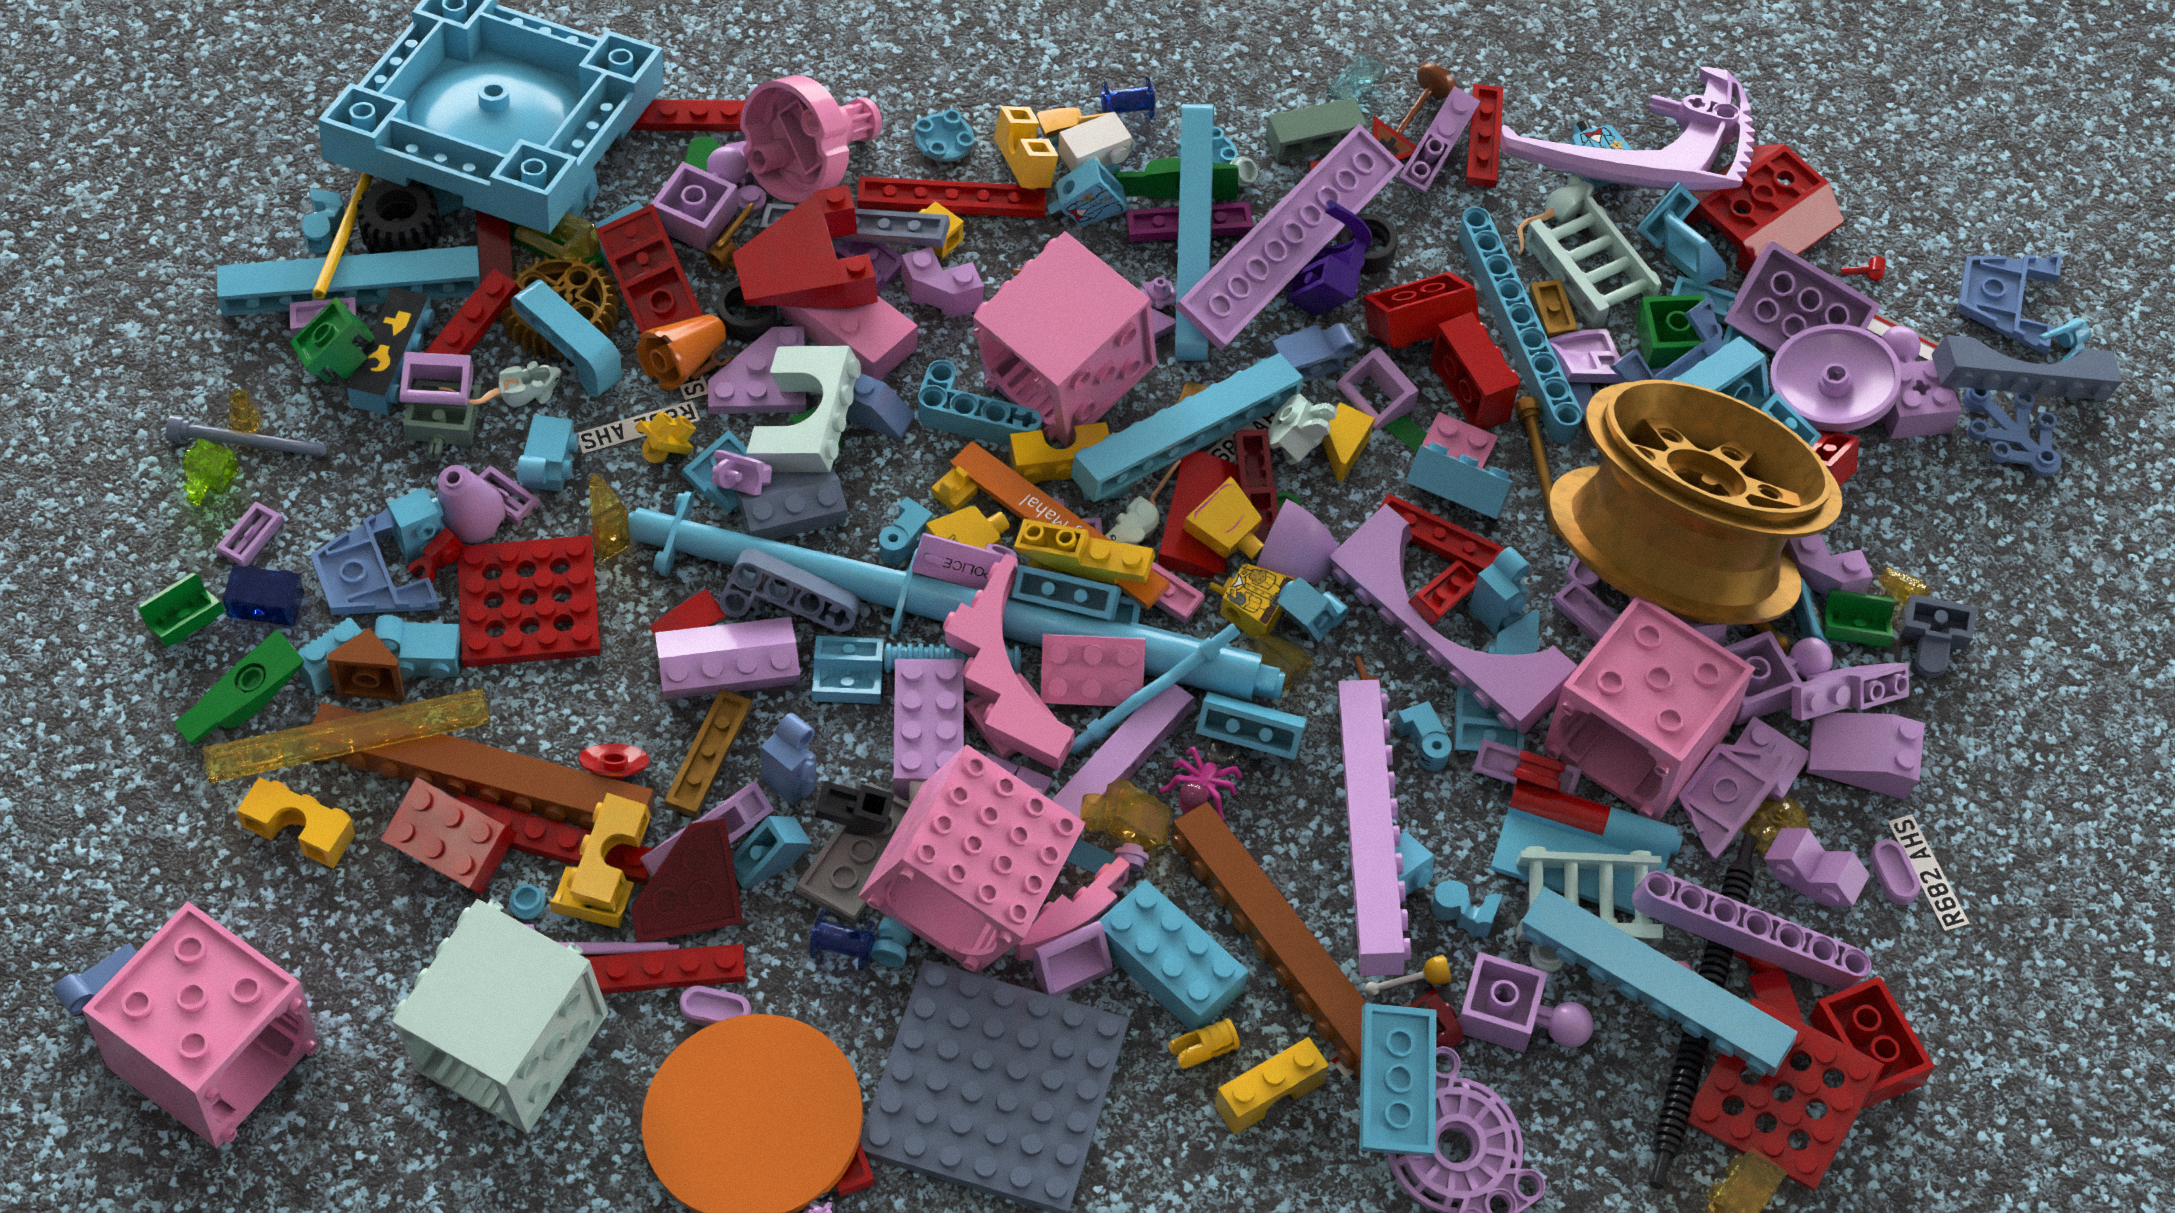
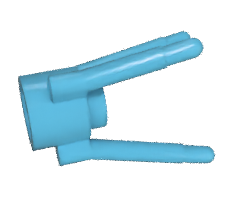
M2075 318L2064 325L2041 334L2039 338L2040 340H2045L2056 336L2058 343L2062 347L2071 348L2070 352L2060 361L2064 362L2075 357L2076 354L2085 349L2083 342L2090 338L2091 332L2086 321L2081 318Z

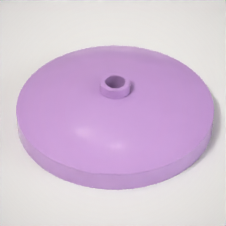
M1843 324L1819 325L1793 335L1778 349L1771 364L1770 387L1772 394L1776 392L1814 429L1832 432L1851 431L1876 422L1893 407L1901 387V366L1893 349L1872 332Z

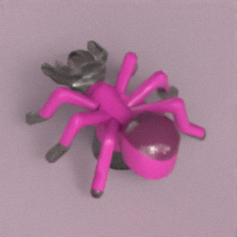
M1208 737L1203 745L1207 763L1203 765L1200 755L1194 746L1191 748L1184 747L1182 751L1189 757L1193 756L1199 770L1184 759H1179L1174 764L1167 763L1166 769L1175 771L1183 767L1190 773V776L1176 775L1168 785L1158 789V794L1162 795L1172 791L1178 783L1186 782L1180 789L1178 801L1180 810L1186 814L1207 801L1210 804L1214 798L1215 811L1225 823L1221 795L1215 787H1226L1231 797L1238 803H1242L1243 798L1237 794L1235 786L1231 781L1216 778L1234 774L1236 779L1247 781L1248 775L1241 774L1237 766L1217 771L1218 767L1232 762L1239 751L1234 750L1229 756L1230 748L1227 746L1220 753V742L1213 743L1211 749H1209L1211 737Z

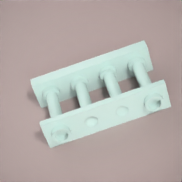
M1591 196L1585 199L1581 217L1551 230L1545 226L1540 218L1529 223L1525 244L1554 280L1561 279L1567 297L1593 329L1605 326L1610 306L1639 293H1642L1644 297L1658 296L1662 283L1657 273L1651 271L1608 218L1605 209L1598 205ZM1587 227L1597 237L1596 240L1571 251L1564 250L1558 240ZM1604 249L1615 260L1588 273L1582 272L1575 263ZM1621 271H1624L1633 282L1606 295L1600 294L1592 285Z
M1531 846L1520 851L1516 858V866L1529 867V909L1543 888V868H1564V898L1578 906V869L1599 870L1600 918L1650 947H1657L1662 941L1663 924H1653L1649 916L1639 912L1636 908L1635 919L1631 923H1618V920L1614 918L1613 870L1634 871L1635 890L1648 872L1657 870L1662 863L1661 856H1651V852L1644 850L1632 851L1630 855L1546 851L1545 847ZM1521 919L1516 927L1517 941L1530 942L1524 936L1526 933L1522 931L1523 919Z

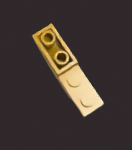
M1029 519L1023 520L1014 545L1016 551L1045 565L1079 577L1116 585L1117 579L1146 584L1155 558L1153 548L1089 537L1088 530Z

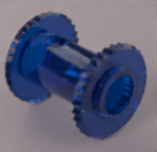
M1144 76V86L1109 90L1107 82L1104 81L1100 92L1102 112L1121 114L1147 110L1148 118L1153 119L1156 103L1154 88L1151 85L1150 78Z
M821 910L814 922L810 936V957L815 959L819 950L822 949L856 957L859 959L858 969H865L867 962L871 958L870 953L876 938L875 922L870 920L866 930L828 922L827 910Z

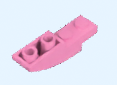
M1119 856L1111 865L1108 863L1104 864L1097 872L1095 881L1088 888L1085 886L1080 888L1072 901L1062 894L1054 903L1052 901L1046 903L1040 910L1038 919L1029 928L1025 938L1015 945L1014 957L1018 961L1033 959L1035 948L1101 919L1117 904L1118 896L1115 893L1128 881L1130 864Z

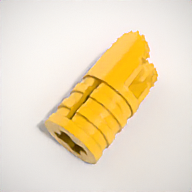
M1229 1018L1170 1040L1168 1043L1171 1053L1174 1056L1178 1055L1177 1062L1183 1069L1240 1048L1236 1029Z

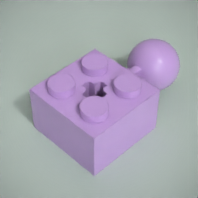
M722 146L715 149L708 157L707 172L682 161L651 202L657 210L667 235L704 252L713 245L738 211V190L735 184L743 179L747 169L745 157L738 149L730 146Z
M1894 326L1888 329L1881 339L1897 355L1902 374L1899 396L1893 407L1883 416L1890 439L1951 433L1961 412L1953 386L1940 385L1933 360L1915 362L1921 345L1918 335L1911 328Z
M1771 631L1725 646V649L1755 667L1733 723L1735 726L1749 722L1753 716L1760 718L1792 706L1791 685L1802 683L1800 678L1807 680L1809 675L1826 672L1831 669L1833 656L1829 646L1817 638H1804L1792 647L1789 656L1786 657Z
M1478 952L1458 1020L1463 1035L1525 1053L1534 1025L1548 1029L1551 1038L1557 1044L1567 1048H1575L1589 1040L1593 1033L1594 1022L1589 1010L1576 1002H1564L1557 1005L1554 1009L1540 1005L1548 972Z

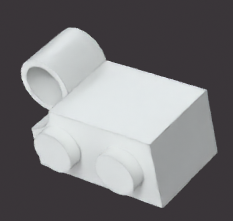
M1111 112L1059 132L1058 153L1072 172L1094 157L1104 167L1114 163H1121L1133 150L1135 142L1117 114Z

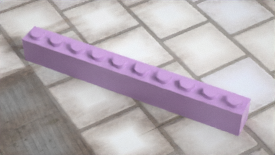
M1379 679L1338 681V709L1360 976L1404 975V960H1411L1410 938H1403V931H1408L1407 909H1400V903L1405 902V882L1398 881L1397 874H1403L1402 853H1395V847H1400L1399 825L1393 826L1392 819H1398L1397 798H1390V792H1395L1394 771L1388 772L1387 766L1393 765L1392 745H1385V740L1390 739L1389 719H1383V714L1388 713L1387 693L1380 692Z

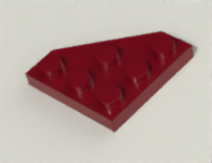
M725 817L689 823L631 905L637 943L743 923Z

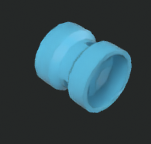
M883 919L877 930L879 939L872 946L871 957L882 965L901 967L905 964L907 958L906 946L911 943L914 933L893 919Z

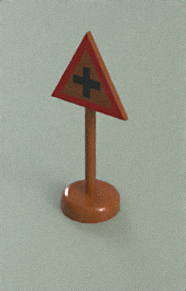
M1425 62L1418 68L1416 78L1424 91L1396 131L1376 116H1373L1372 136L1399 161L1411 157L1417 148L1416 145L1403 137L1402 134L1428 97L1432 95L1438 98H1447L1453 87L1457 86L1452 75L1437 64Z

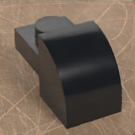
M824 781L814 817L847 826L845 833L874 835L885 829L895 794L863 784L860 785L859 790Z

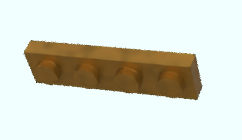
M722 689L719 690L664 800L665 808L696 819L698 818L752 709V700Z

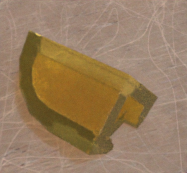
M1268 634L1256 635L1253 652L1262 654L1261 664L1280 668V671L1286 672L1283 693L1293 687L1291 680L1299 671L1306 674L1314 659L1297 646L1282 638Z

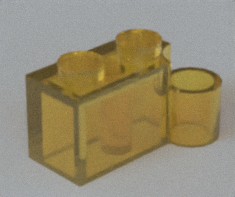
M1121 778L1107 784L1106 796L1097 793L1085 794L1082 797L1079 819L1086 823L1083 828L1085 830L1104 831L1122 843L1138 844L1143 847L1144 852H1149L1167 844L1172 808L1160 802L1155 796L1149 795L1135 787L1130 781Z

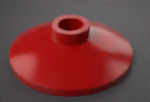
M607 743L584 749L579 754V764L583 769L591 773L620 781L624 776L633 775L646 769L649 765V756L642 749L631 745Z

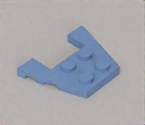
M2051 254L2049 258L2024 255L2023 259H2007L2006 255L1967 256L1963 266L1957 312L2042 354H2047L2051 338L2040 340L2039 336L2051 331L2053 325L2020 317L2026 277L2057 283L2060 276L2062 255Z
M1712 297L1706 298L1684 314L1702 342L1658 374L1653 375L1637 349L1623 356L1612 364L1610 368L1626 382L1655 379L1672 381L1693 368L1698 362L1705 360L1720 350L1723 346L1721 338L1723 332L1721 325L1717 324L1713 310L1716 307Z
M388 506L386 510L374 516L371 514L365 518L363 525L349 534L347 532L342 533L310 554L313 567L332 615L422 611L440 608L429 577L397 588L394 587L376 542L378 539L393 535Z

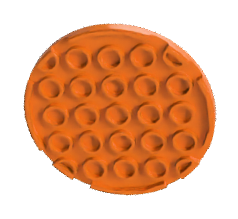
M770 1014L742 1015L728 1018L707 1026L687 1038L666 1058L650 1084L643 1106L642 1137L649 1163L661 1184L675 1200L694 1213H798L806 1209L808 1204L816 1200L823 1193H828L841 1179L853 1160L863 1128L864 1114L861 1090L855 1072L843 1052L832 1040L810 1025L795 1019Z

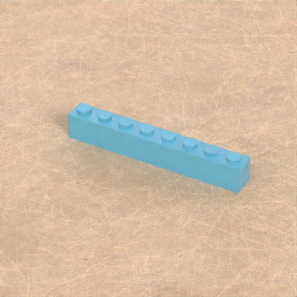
M458 246L455 248H429L416 251L341 256L325 298L321 300L334 299L335 297H355L356 306L383 304L386 302L392 287L429 295L430 300L470 297L481 284L477 246ZM300 258L288 261H264L262 263L217 266V297L222 316L290 311L289 303L319 300L313 297L312 292L326 258Z
M1280 353L1268 359L1263 358L1256 365L1244 371H1237L1228 379L1219 383H1213L1205 390L1193 396H1187L1179 403L1167 409L1163 408L1156 412L1155 415L1141 422L1137 421L1130 425L1129 428L1117 434L1108 435L1103 441L1089 448H1082L1074 455L1071 477L1093 502H1096L1279 409L1291 396L1300 393L1304 377Z
M1543 886L1522 920V931L1526 933L1524 936L1531 943L1539 947H1543L1545 944L1554 949L1556 956L1570 965H1574L1576 962L1588 969L1586 971L1587 974L1601 983L1609 981L1619 987V993L1635 1002L1640 999L1650 1005L1649 1009L1655 1015L1665 1020L1671 1017L1682 1024L1681 1028L1685 1032L1696 1038L1703 1036L1714 1042V1048L1726 1056L1732 1057L1734 1054L1747 1061L1745 1065L1759 1075L1764 1076L1767 1073L1774 1077L1796 1041L1798 1031Z

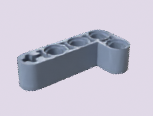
M753 548L746 549L739 555L719 601L720 609L723 613L736 618L746 614L756 595L839 632L847 631L853 627L860 608L859 598L853 592ZM743 566L753 567L756 573L746 571ZM774 580H782L788 586H779ZM731 594H739L744 600H737ZM805 594H813L819 600H810Z

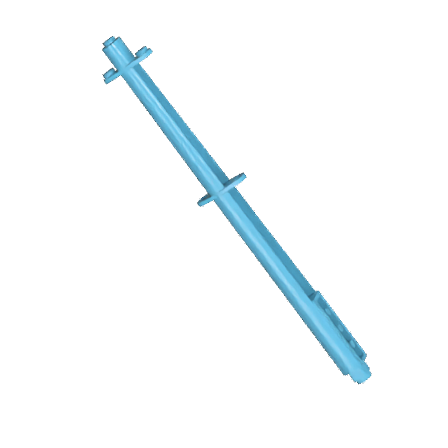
M686 491L684 494L678 493L674 505V512H677L676 516L638 507L635 513L630 512L626 522V531L630 532L631 540L664 548L663 552H657L653 569L659 571L661 576L667 577L669 575L678 551L734 566L741 552L746 549H757L856 594L859 600L896 609L891 625V634L899 635L907 613L945 622L948 614L951 611L956 612L960 603L971 607L973 598L978 589L920 576L919 573L911 572L918 548L914 552L908 571L904 572L688 521L694 503V493ZM743 566L746 570L756 572L751 566ZM1011 597L1007 599L1003 617V638L1041 648L1043 634L1146 638L1144 675L1156 678L1167 673L1200 648L1198 644L1203 641L1202 639L1130 622V626ZM1225 645L1220 649L1221 653L1211 661L1206 659L1176 682L1251 702L1253 695L1271 700L1273 698L1280 699L1286 672L1280 671V668L1261 664L1262 654Z

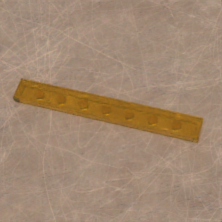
M483 688L202 748L209 783L488 724L490 723V717Z

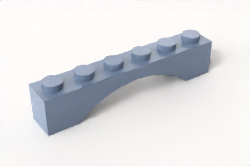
M1946 335L1931 354L1940 385L1956 386L1958 388L1967 387L2102 401L2107 400L2123 382L2113 351L2084 349L2079 355L2064 362L2035 364L2005 356L1989 348L1976 338Z

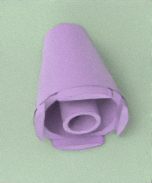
M461 465L449 466L440 473L438 478V501L444 513L441 519L445 527L454 533L462 543L466 544L480 543L492 537L506 516L505 502L500 492L494 486Z

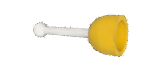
M1439 955L1429 959L1421 972L1378 984L1369 982L1365 986V991L1368 995L1375 996L1379 990L1423 978L1433 985H1442L1451 982V973L1445 956Z

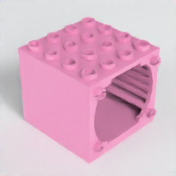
M1066 231L1058 238L1051 239L1034 260H1028L1023 265L1020 273L1011 281L1004 282L997 294L988 302H983L973 315L975 329L972 332L978 341L985 381H983L985 388L989 389L990 392H993L994 389L998 390L1013 404L1037 410L1042 418L1041 427L1044 428L1042 429L1044 437L1049 441L1056 438L1067 448L1073 444L1074 426L1096 423L1157 365L1151 299Z
M1636 596L1564 683L1543 749L1546 750L1549 758L1554 760L1560 759L1568 765L1581 768V774L1638 810V815L1660 821L1714 747L1721 743L1729 733L1755 667L1658 605Z
M966 744L921 785L858 897L867 902L871 908L881 911L961 963L965 969L977 974L1025 938L1086 823Z
M189 901L82 1008L107 1068L216 1149L224 1141L227 1144L232 1142L237 1135L236 1128L305 1054L308 1056L313 1055L319 1046L300 981Z

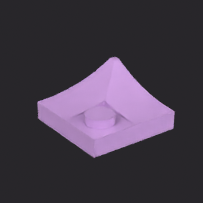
M1607 329L1575 331L1548 339L1568 382L1623 383L1625 381L1610 368L1612 364L1621 358Z
M1755 716L1752 717L1734 745L1739 749L1754 748L1762 750L1761 753L1780 756L1786 753L1794 757L1792 764L1767 795V798L1778 802L1787 793L1808 760L1809 754L1808 750Z

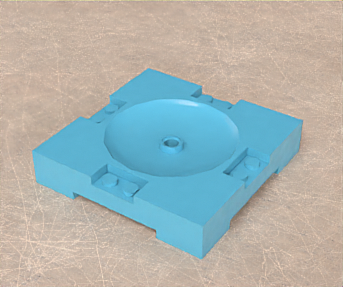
M422 0L412 11L413 22L358 85L349 83L318 119L322 159L406 187L412 180H416L463 196V206L550 234L592 180L593 167L615 138L622 140L662 89L663 48L608 30L600 38L497 5V0Z

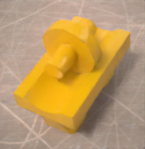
M658 412L651 422L640 420L634 427L638 432H643L647 435L642 445V453L648 462L661 463L667 458L669 452L689 455L694 448L687 440L694 433L696 427L685 416L678 415L673 420L668 414Z

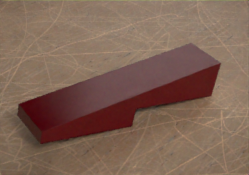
M475 210L481 283L493 268L512 280L513 267L509 221Z
M1268 429L1235 431L1233 437V446L1239 487L1262 518L1260 527L1254 535L1265 544L1279 514L1276 486L1273 484Z

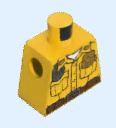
M1243 564L1235 578L1217 571L1209 589L1223 595L1220 613L1225 619L1259 642L1264 643L1283 613V609L1277 602L1280 598L1279 594L1288 582H1294L1295 579L1257 566Z

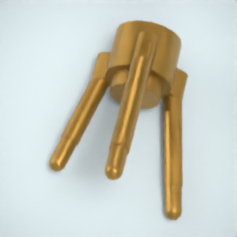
M753 203L746 207L736 221H732L719 239L705 252L706 260L716 270L723 271L726 267L731 271L735 270L732 254L738 248L730 239L754 209Z

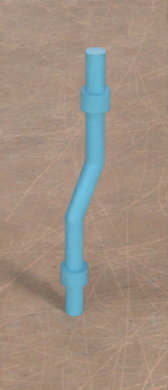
M1231 623L1212 639L1207 637L1198 644L1200 648L1167 673L1130 696L1100 720L1097 717L1086 725L1088 729L1075 738V743L1070 750L1075 756L1093 741L1097 740L1099 742L1109 734V729L1138 707L1179 681L1206 659L1211 661L1221 653L1220 649L1241 634L1236 626Z

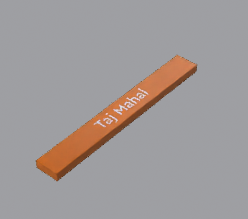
M973 441L950 461L951 469H956L958 466L969 473L970 480L979 489L1022 520L1029 519L1088 530L1089 537L1111 541ZM1152 569L1149 572L1146 584L1117 579L1116 585H1113L1121 587V591L1147 610L1170 588L1169 581Z

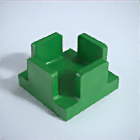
M335 297L290 343L305 368L314 376L318 375L329 384L333 379L325 366H329L340 377L347 379L367 359L365 353L352 343V340L358 334L369 343L375 338L368 327L352 314L339 298Z

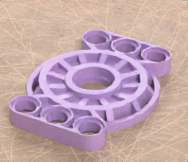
M1444 1046L1436 1048V1056L1442 1055L1450 1060L1451 1071L1447 1074H1442L1436 1070L1435 1154L1432 1157L1400 1154L1401 1157L1397 1159L1396 1154L1387 1153L1390 1167L1396 1179L1413 1199L1426 1208L1440 1213H1493L1489 1204L1492 1197H1500L1506 1202L1507 1213H1520L1540 1199L1546 1187L1544 1178L1538 1171L1520 1169L1523 1161V1140L1518 1122L1511 1109L1498 1094L1481 1083L1457 1077L1460 1069V1058L1453 1049ZM1457 1129L1468 1137L1471 1143V1152L1465 1161L1453 1163L1445 1159L1440 1153L1438 1139L1443 1131ZM1513 1138L1515 1142V1152H1513ZM1404 1166L1409 1177L1416 1184L1415 1187L1408 1182L1400 1167ZM1526 1177L1535 1183L1536 1192L1534 1196H1525L1520 1192L1518 1188L1520 1178ZM1423 1190L1430 1196L1442 1200L1441 1204L1429 1200L1420 1194ZM1452 1202L1459 1203L1458 1207H1451Z

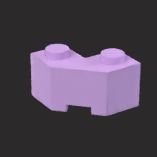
M932 247L902 255L901 278L913 303L924 306L925 303L942 309V314L950 317L974 312L983 303L984 285L973 262L942 270Z
M1820 533L1808 537L1788 538L1784 545V548L1795 562L1801 579H1804L1812 590L1822 594V599H1827L1830 589L1866 594L1873 579V574L1861 549L1830 556Z
M1781 828L1764 858L1767 865L1773 871L1774 876L1782 884L1824 906H1853L1870 876L1854 851H1825L1809 828Z

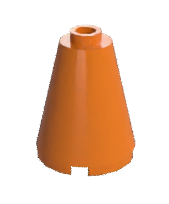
M707 314L646 330L638 337L641 338V343L636 345L639 363L649 378L655 376L661 382L657 385L661 389L668 391L677 389L711 356L712 351L725 341L726 327L721 319L712 314Z

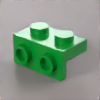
M192 572L137 606V610L149 633L166 648L180 643L187 635L200 627L211 624L216 617L225 613L221 602L205 589L199 575L195 572Z
M1830 589L1822 614L1824 637L1831 638L1837 642L1852 641L1864 643L1869 647L1883 646L1891 648L1894 638L1891 618L1895 608V600Z

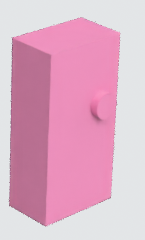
M878 295V303L848 309L780 306V316L794 326H804V334L820 346H850L856 359L860 361L861 373L877 380H882L917 349L918 325Z

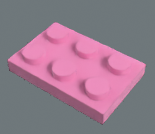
M1043 634L1042 701L1051 704L1120 705L1130 696L1144 688L1146 638Z

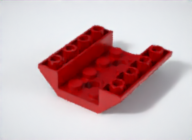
M1785 144L1756 145L1753 147V156L1749 158L1751 165L1749 168H1746L1747 175L1742 178V186L1690 192L1699 203L1684 220L1692 226L1702 218H1705L1740 249L1735 265L1746 275L1763 247L1771 240L1799 256L1844 223L1830 183ZM1734 161L1715 174L1727 175ZM1777 179L1788 180L1791 184H1781ZM1734 209H1745L1748 214H1739Z

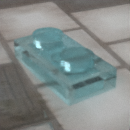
M1360 52L1327 87L1326 96L1333 100L1355 97L1358 103L1385 74L1386 66Z

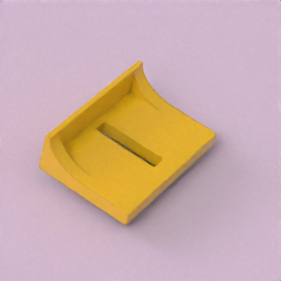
M566 866L556 894L549 901L551 912L620 928L634 888V882L626 881L614 913L593 906L589 909L586 908V904L573 900L569 891L570 888L567 887L572 867Z

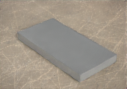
M872 782L868 784L870 787L886 791ZM894 795L888 823L882 832L874 835L845 833L847 826L840 824L795 886V893L856 925L869 907L867 902L858 896L911 803Z

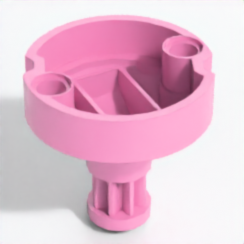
M801 75L788 76L757 86L746 99L740 120V129L746 137L743 153L753 176L769 194L779 200L791 203L804 201L818 190L837 187L843 179L848 166L849 149L847 146L853 141L865 142L875 139L880 134L882 128L880 111L870 99L858 98L850 101L848 105L840 107L821 84Z

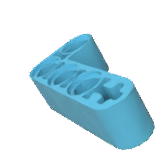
M537 279L511 298L512 305L518 315L577 366L579 381L592 397L597 398L622 379L620 353L612 341L543 281Z
M936 360L927 368L918 395V418L923 425L1009 446L1010 434L1041 430L1042 418L1035 409L956 390V368L951 362Z

